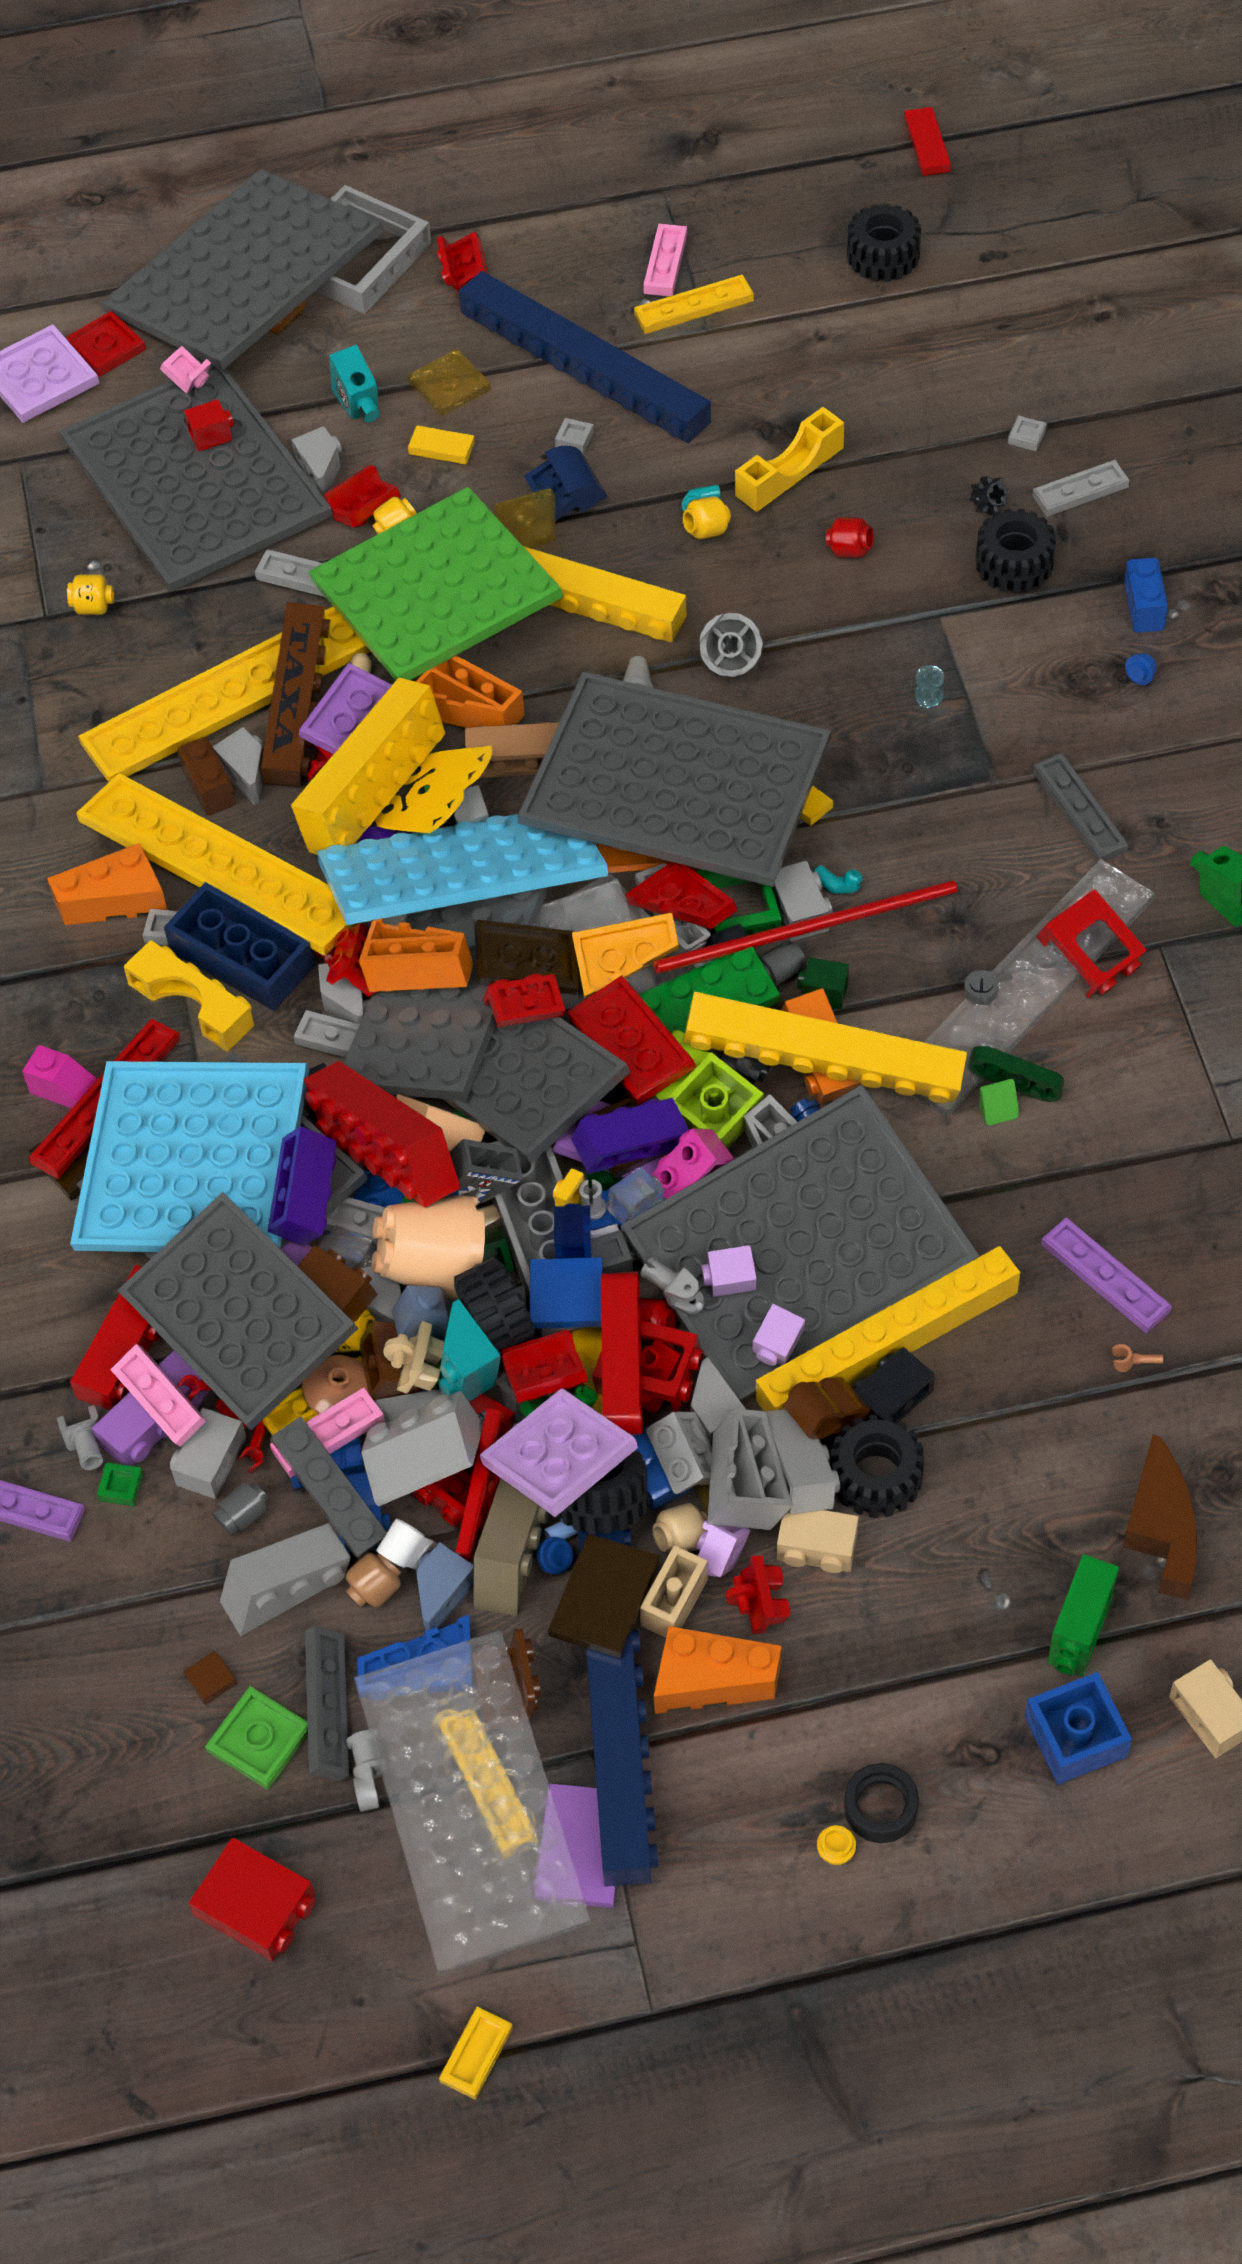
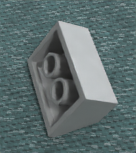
M461 1391L449 1396L441 1395L425 1407L418 1410L415 1408L409 1409L399 1418L386 1424L385 1422H380L369 1429L361 1454L373 1499L378 1507L473 1466L483 1422Z

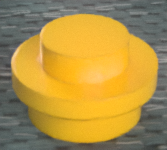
M834 1825L827 1827L818 1836V1854L829 1864H845L855 1854L856 1839L852 1832L843 1826Z

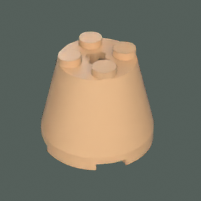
M467 1195L443 1197L425 1208L416 1201L389 1205L384 1208L382 1217H376L373 1223V1238L378 1239L377 1252L373 1253L371 1261L372 1272L379 1273L384 1278L406 1286L441 1287L452 1302L458 1300L459 1298L454 1288V1276L483 1261L485 1221L484 1212L476 1211L475 1205L478 1203V1197Z

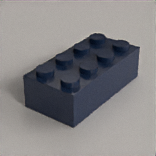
M207 882L197 890L164 926L168 946L175 954L273 1011L276 1010L315 966L310 942Z

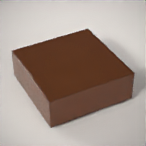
M213 1651L183 1671L186 1679L205 1705L237 1684L235 1677L216 1651Z

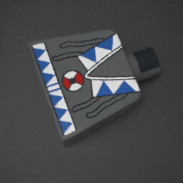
M467 1139L461 1140L450 1151L461 1188L445 1197L456 1195L478 1197V1203H482L520 1183L523 1177L517 1148Z

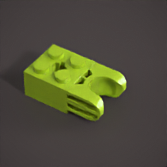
M674 1030L671 1034L692 1057L696 1068L647 1101L651 1099H659L661 1101L673 1098L689 1130L692 1128L712 1129L728 1149L745 1131L744 1116L764 1100V1093L712 1052L708 1053L704 1050H698L691 1047L690 1044L684 1043V1033Z

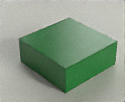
M106 1462L97 1492L99 1502L135 1507L143 1478L142 1468Z

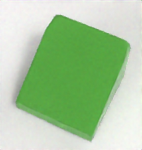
M1013 1079L980 1087L978 1107L987 1126L1018 1118L1019 1109Z

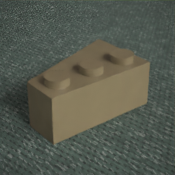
M502 1478L497 1487L474 1555V1608L518 1616L526 1580L532 1566L533 1552L538 1549L540 1542V1524L546 1523L549 1512Z

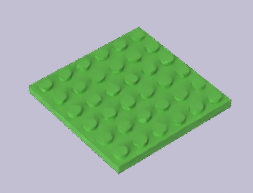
M469 487L456 492L308 571L311 581L395 681L398 678L412 680L563 597L561 587Z

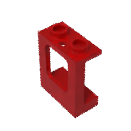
M1093 889L1047 923L1036 937L1044 947L1053 942L1091 987L1085 995L1088 999L1097 992L1103 996L1118 983L1115 979L1122 973L1128 977L1142 965L1139 959L1147 951L1096 889ZM1097 921H1103L1129 952L1128 957L1107 972L1100 971L1076 942V936Z
M641 1321V1338L646 1337L684 1348L676 1375L671 1381L642 1375V1395L670 1401L673 1412H679L682 1402H688L693 1387V1382L690 1381L694 1370H700L701 1362L704 1358V1350L700 1349L698 1334ZM602 1350L592 1374L595 1392L601 1395Z

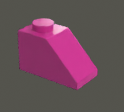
M41 1045L37 1046L22 1071L30 1094L72 1108L97 1080L95 1076L69 1055Z

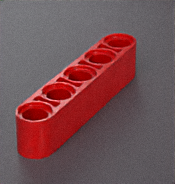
M638 1271L601 1274L602 1413L605 1418L630 1435H642Z

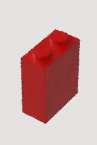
M232 1837L188 1904L194 1917L273 1962L279 1952L284 1953L290 1946L294 1937L293 1930L299 1920H305L312 1912L316 1902L314 1898L316 1895L311 1881Z

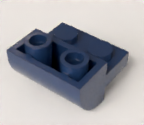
M558 446L546 451L545 454L549 460L524 475L551 523L576 507L583 513L608 497L584 454L573 446Z

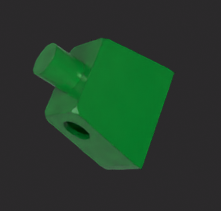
M1221 846L1209 855L1204 851L1197 852L1192 857L1190 866L1199 872V892L1201 896L1237 928L1242 924V855L1227 846Z

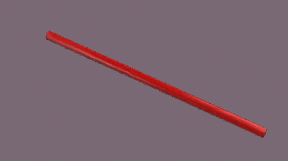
M954 880L659 959L653 962L655 972L660 974L734 954L750 947L756 948L957 893V884Z

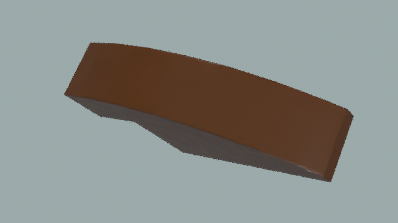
M1153 1434L1123 1547L1167 1559L1159 1593L1188 1600L1197 1556L1195 1513L1188 1487L1177 1462L1162 1438Z

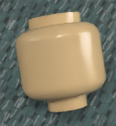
M683 1503L663 1510L657 1516L656 1523L652 1529L658 1548L663 1552L666 1551L668 1554L674 1545L690 1553L697 1551V1543L706 1530L702 1526L705 1520L708 1519V1516L691 1503Z

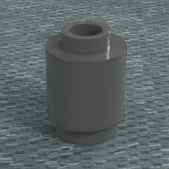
M794 942L782 943L759 957L775 986L799 973L801 967L805 965V956L800 947Z
M243 1482L217 1504L218 1509L212 1514L222 1528L232 1536L237 1531L240 1533L268 1510L265 1502L269 1498L255 1482L251 1486Z

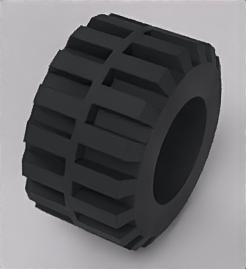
M878 204L871 205V208L865 207L860 210V213H855L852 221H849L847 256L849 265H852V269L856 273L860 272V276L864 278L870 277L873 281L881 279L886 282L893 278L898 280L902 278L903 274H910L912 268H916L920 259L921 225L918 224V218L912 216V212L908 209L902 210L901 206H890V204H884L883 206H878Z
M1006 509L1004 513L996 512L992 515V519L987 518L983 521V526H980L978 530L975 560L977 572H980L982 580H988V585L993 588L996 586L1000 587V591L1013 590V593H1020V590L1023 589L1026 592L1031 591L1034 585L1040 587L1044 584V579L1048 580L1051 570H1053L1056 546L1054 528L1052 525H1047L1048 520L1044 517L1038 518L1037 513L1033 511L1027 513L1025 509H1018V511Z
M492 1257L454 1276V1288L459 1300L500 1355L503 1349L531 1341L535 1338L534 1325L524 1301L508 1271L499 1260Z
M869 1415L868 1421H863L860 1417L854 1420V1427L847 1424L842 1428L841 1436H836L834 1447L831 1451V1470H836L838 1473L840 1491L835 1494L837 1497L842 1496L843 1505L847 1508L854 1505L855 1513L862 1515L863 1511L870 1512L869 1517L877 1518L878 1513L884 1512L885 1517L893 1516L894 1509L896 1508L902 1512L907 1509L908 1501L912 1503L915 1501L923 1481L924 1449L922 1443L917 1442L918 1435L914 1430L907 1432L906 1423L900 1420L895 1424L893 1423V1417L886 1415L884 1420H877V1415ZM880 1456L892 1461L897 1466V1469L885 1476H872L860 1470L857 1464L865 1458Z
M632 1452L559 1513L558 1517L562 1518V1522L567 1526H573V1529L581 1532L585 1530L589 1534H596L597 1532L608 1534L614 1530L621 1531L627 1529V1525L637 1523L639 1517L644 1516L646 1513V1507L649 1504L646 1463L640 1452Z

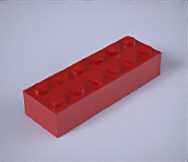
M339 1060L304 1078L308 1091L305 1093V1098L310 1108L315 1111L318 1120L315 1122V1127L326 1137L337 1141L336 1146L341 1151L350 1155L357 1164H363L373 1175L383 1178L390 1187H396L408 1200L413 1199L425 1208L461 1188L443 1130L440 1126Z

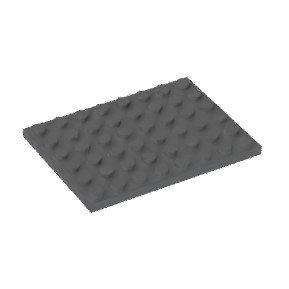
M260 169L183 235L174 240L164 251L155 256L152 261L135 273L121 287L113 291L101 304L106 313L113 311L122 321L177 348L183 346L191 355L204 361L208 359L212 365L224 370L374 241L384 230L381 222Z
M212 364L207 372L210 375L209 379L199 389L194 386L186 394L171 380L59 431L63 443L169 592L175 591L333 516L330 505L229 372ZM218 399L223 410L228 409L234 423V427L230 428L232 441L198 452L188 433L184 410Z
M582 672L520 809L518 823L773 887L831 740V731Z
M863 1085L851 1090L621 1225L622 1232L643 1264L651 1268L652 1265L647 1261L654 1257L675 1273L680 1272L685 1267L697 1279L700 1287L699 1291L705 1300L703 1309L696 1314H687L675 1308L672 1309L687 1332L698 1334L700 1349L704 1350V1359L708 1357L741 1403L756 1394V1379L781 1366L777 1363L775 1366L767 1365L756 1357L757 1353L752 1352L753 1340L772 1304L805 1319L804 1331L788 1360L789 1362L979 1257L973 1245ZM751 1245L757 1279L756 1290L713 1297L711 1285L704 1286L701 1265L707 1264V1252Z

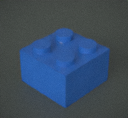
M1099 1672L1027 1699L1024 1717L1057 1785L1128 1757L1132 1738Z

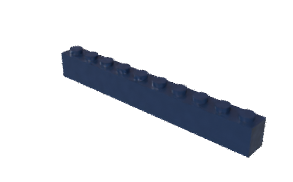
M483 271L479 272L459 290L461 312L466 317L474 319L486 326L490 331L505 337L512 344L519 345L533 356L550 363L557 370L564 371L576 378L578 382L595 389L602 396L608 397L621 404L625 409L640 415L649 423L666 430L673 437H678L689 444L711 423V401Z
M631 1529L614 1530L608 1534H604V1532L592 1534L632 1547ZM585 1530L578 1531L579 1552H581L588 1532ZM632 1630L621 1659L587 1649L604 1887L652 1883L651 1868H658L657 1844H649L648 1831H655L654 1807H646L645 1795L652 1794L651 1771H643L642 1759L649 1758L648 1735H640L639 1723H646L645 1699L637 1700L636 1688L644 1687L642 1664L634 1665L633 1653H641L639 1630Z

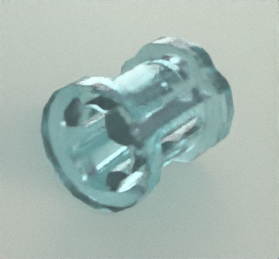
M928 665L921 667L916 673L918 687L915 690V701L921 707L933 708L943 700V691L940 687L944 683V673L936 666Z

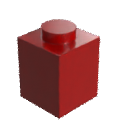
M218 399L184 410L188 433L198 452L232 441L230 428L234 427L233 419L228 409L223 410Z

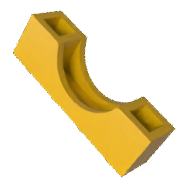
M821 407L801 422L794 440L778 457L765 461L759 455H756L735 470V496L755 512L761 510L844 448V422L826 408Z
M150 940L123 966L129 986L153 1002L171 995L186 996L197 1001L201 1005L198 1020L202 1035L226 1052L254 1026L251 1013L252 1007L247 1000L241 996L235 997L226 991L225 987L218 980H210L202 975L194 964L183 962L167 946L161 947Z

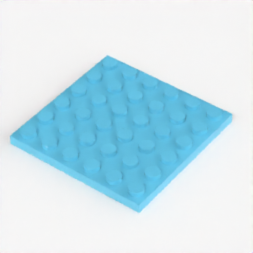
M107 1061L70 1245L74 1251L159 1252L222 1192L280 1248L282 1237L269 1233L267 1230L282 1138L301 1125L306 1093L304 1078L309 1076L307 1063Z

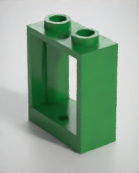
M698 869V874L718 889L751 882ZM759 884L767 911L725 919L710 929L711 935L737 924H741L747 936L781 927V916L772 887Z
M1085 1554L1082 1555L1052 1634L1047 1664L1054 1666L1058 1672L1065 1675L1077 1674L1084 1677L1113 1600L1119 1572L1118 1566Z

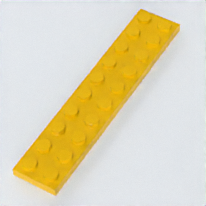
M334 607L325 610V619H330L331 624L329 638H323L322 646L327 648L325 665H319L318 673L322 674V677L350 663L351 658L355 654L371 652ZM282 632L79 735L81 746L109 783L119 773L128 777L177 752L180 746L206 737L270 704Z
M120 773L76 812L78 821L126 848L140 843L148 860L198 887H201L205 882L209 883L310 942L311 949L324 956L336 946L335 940L341 931L346 928L350 930L358 924L346 925L328 884Z

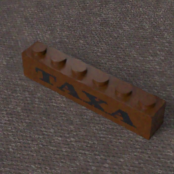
M287 602L261 764L263 784L301 788L302 776H308L310 757L305 755L306 749L312 748L313 743L299 737V729L318 705V701H314L315 692L321 693L322 674L318 673L319 665H325L327 648L322 646L323 638H329L331 624L330 619H325V606Z

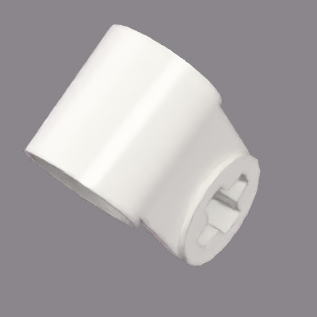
M396 1518L376 1551L403 1568L409 1567L417 1570V1564L422 1555L427 1551L432 1552L437 1543L432 1539L424 1537L423 1533L411 1525Z

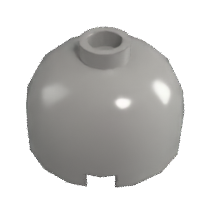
M726 613L718 615L705 625L700 634L699 642L702 660L710 670L719 675L736 677L746 674L757 665L762 656L763 639L761 631L753 620L742 614Z

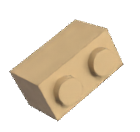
M825 1510L790 1515L788 1511L781 1520L777 1541V1560L783 1561L792 1567L809 1565L820 1567L829 1573L851 1572L858 1534L859 1516Z
M674 1545L640 1607L641 1627L665 1638L669 1626L682 1628L708 1580V1560Z
M1210 1659L1174 1681L1169 1698L1216 1759L1242 1742V1699L1233 1689V1682L1228 1673L1223 1668L1218 1669Z

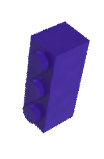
M673 1098L661 1101L659 1099H651L640 1106L632 1108L623 1106L608 1114L600 1116L598 1114H590L582 1118L571 1140L587 1173L590 1174L613 1168L618 1164L671 1153L679 1144V1138L689 1129Z
M302 1126L282 1138L267 1232L302 1246L323 1235L327 1226V1218L325 1217L327 1203L332 1194L330 1186L331 1175L337 1161L335 1155L337 1141Z

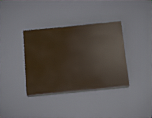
M486 920L476 921L474 931L478 984L491 985L493 982L501 979L515 981L536 973L542 974V976L554 974L560 993L577 994L580 988L578 963L572 933L575 931Z
M588 1533L549 1626V1636L621 1659L640 1612V1607L660 1562L659 1555Z

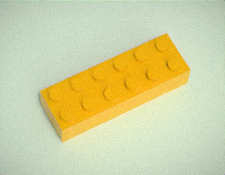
M398 678L291 804L309 853L317 855V851L327 849L332 845L346 847L347 845L355 844L437 743L442 740L446 733L430 685Z

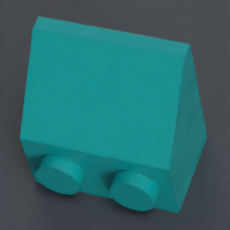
M458 1299L452 1303L443 1346L438 1384L444 1395L449 1396L461 1391L469 1402L496 1386L501 1355Z

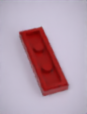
M926 107L904 111V120L922 176L950 172L951 163L933 108Z

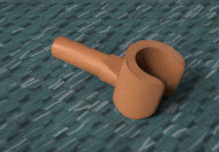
M1118 1344L1112 1348L1113 1356L1127 1357L1123 1360L1113 1361L1115 1369L1119 1372L1130 1370L1133 1364H1163V1355L1132 1353L1131 1349L1125 1344Z

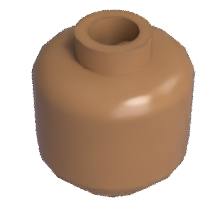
M367 1552L347 1571L346 1580L350 1587L346 1592L360 1607L367 1602L372 1607L379 1608L400 1588L401 1581L398 1576L402 1572L392 1561L380 1553L376 1555L375 1553Z

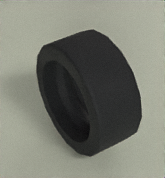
M886 1763L870 1764L855 1772L847 1783L844 1796L846 1820L853 1831L865 1840L880 1844L894 1842L905 1836L915 1824L919 1806L917 1786L909 1774L899 1767ZM877 1783L894 1786L903 1795L905 1803L903 1813L898 1819L889 1823L881 1824L868 1820L862 1815L858 1805L859 1795L864 1788Z

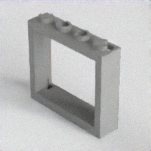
M344 185L330 200L381 222L384 230L401 237L356 286L332 276L315 291L365 314L431 245L429 222Z

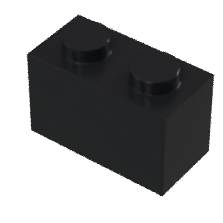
M902 1347L894 1355L892 1353L886 1355L872 1375L869 1377L863 1376L853 1386L855 1392L871 1409L865 1421L869 1420V1415H877V1420H884L886 1415L893 1417V1423L897 1424L934 1391L935 1373L905 1347Z

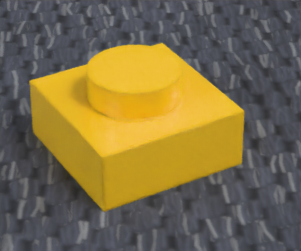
M571 1168L565 1179H560L557 1182L553 1191V1198L555 1199L558 1215L570 1219L581 1203L579 1187L585 1181L584 1173Z

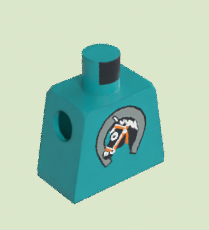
M353 345L330 354L331 390L349 418L356 419L362 416L365 422L375 421L380 416L377 384L358 346Z

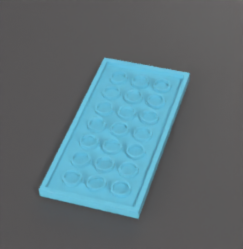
M518 814L504 817L499 815L491 816L487 819V822L478 821L472 823L463 821L455 826L437 828L431 833H397L390 838L379 840L365 839L357 844L347 845L346 847L332 845L327 849L317 851L318 863L346 925L608 876L607 863L594 842L519 824Z

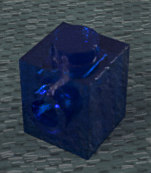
M572 1203L554 1207V1247L556 1259L592 1258V1218L590 1205L582 1206Z

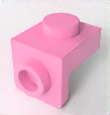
M181 346L162 363L160 370L187 394L194 386L199 389L210 377L207 372L212 363L206 359L201 364Z

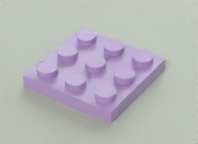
M54 324L0 351V397L22 423L100 384L95 371Z
M561 1388L481 1453L480 1458L486 1468L556 1517L634 1452L638 1446L635 1437Z

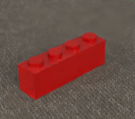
M135 1264V1266L133 1267V1269H132L130 1275L128 1276L126 1282H127L139 1269H141L142 1266H139V1265H136V1264ZM120 1293L70 1381L76 1399L109 1411L129 1393V1390L111 1369L136 1344L148 1352L152 1343L157 1342L161 1337Z

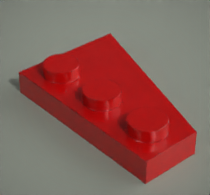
M670 862L625 894L629 905L662 915L672 913L673 918L709 929L714 928L737 911L733 899L689 866Z

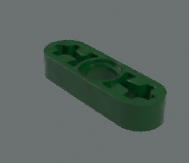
M976 1046L971 1050L968 1069L972 1074L994 1083L1013 1079L1017 1092L1044 1102H1055L1061 1098L1064 1078L1059 1073L989 1046Z

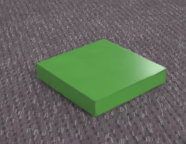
M249 1686L205 1745V1749L212 1756L269 1790L307 1738L308 1721Z

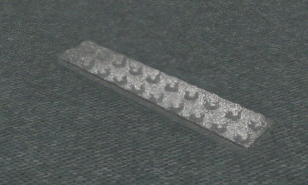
M1100 859L991 972L997 977L999 982L996 999L989 1004L978 1005L966 998L923 1042L967 1052L961 1089L955 1101L936 1103L927 1096L914 1094V1096L948 1118L984 1080V1078L972 1074L968 1069L971 1050L976 1046H989L1009 1053L1082 977L1053 942L1044 947L1036 938L1047 923L1093 889H1096L1125 925L1129 927L1153 902L1155 893ZM1103 921L1095 922L1076 936L1077 944L1093 963L1118 939Z

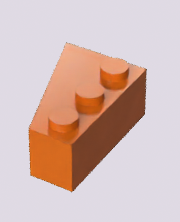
M382 918L372 920L359 959L369 992L467 987L474 965L464 933L427 927L425 931L412 929L410 923L400 922L398 926L384 924Z
M823 988L785 1001L781 1009L784 1012L837 1023ZM814 1071L803 1073L810 1096H815L819 1104L839 1098L861 1084L859 1081L850 1079L844 1081L833 1080L827 1077L826 1074Z
M669 1626L654 1692L655 1714L667 1713L668 1709L691 1707L692 1710L703 1708V1705L726 1702L727 1705L775 1699L782 1664V1646Z

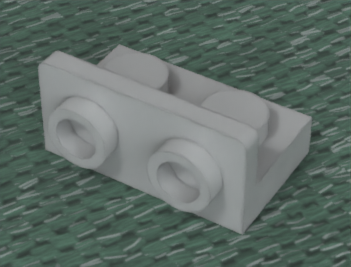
M672 1412L646 1429L675 1494H681L695 1485H710L712 1447L696 1412Z

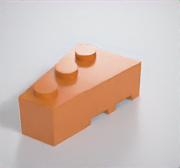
M457 655L424 672L416 681L430 685L443 723L465 728L506 726L518 724L525 716L523 691Z
M140 843L47 878L54 903L65 925L106 921V917L126 915L127 919L137 918V913L149 912L150 908L168 910L163 890Z

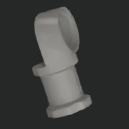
M374 1730L356 1732L346 1739L347 1747L353 1751L356 1764L353 1770V1783L360 1812L379 1808L373 1778L381 1776L388 1770L386 1761L381 1759L378 1746L381 1740L380 1733Z

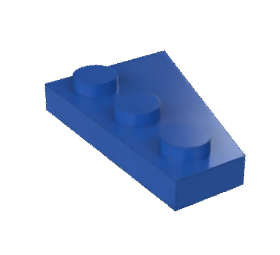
M469 1614L458 1618L456 1623L438 1629V1627L425 1631V1635L405 1643L399 1641L357 1658L359 1699L474 1691Z

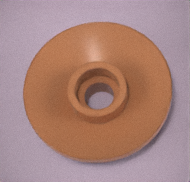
M343 1355L329 1356L302 1382L304 1399L308 1406L318 1414L362 1388H365L368 1392L363 1363L355 1358ZM335 1379H342V1380H345V1381H343V1382H341V1383H337V1382H335V1381H333V1380H335Z

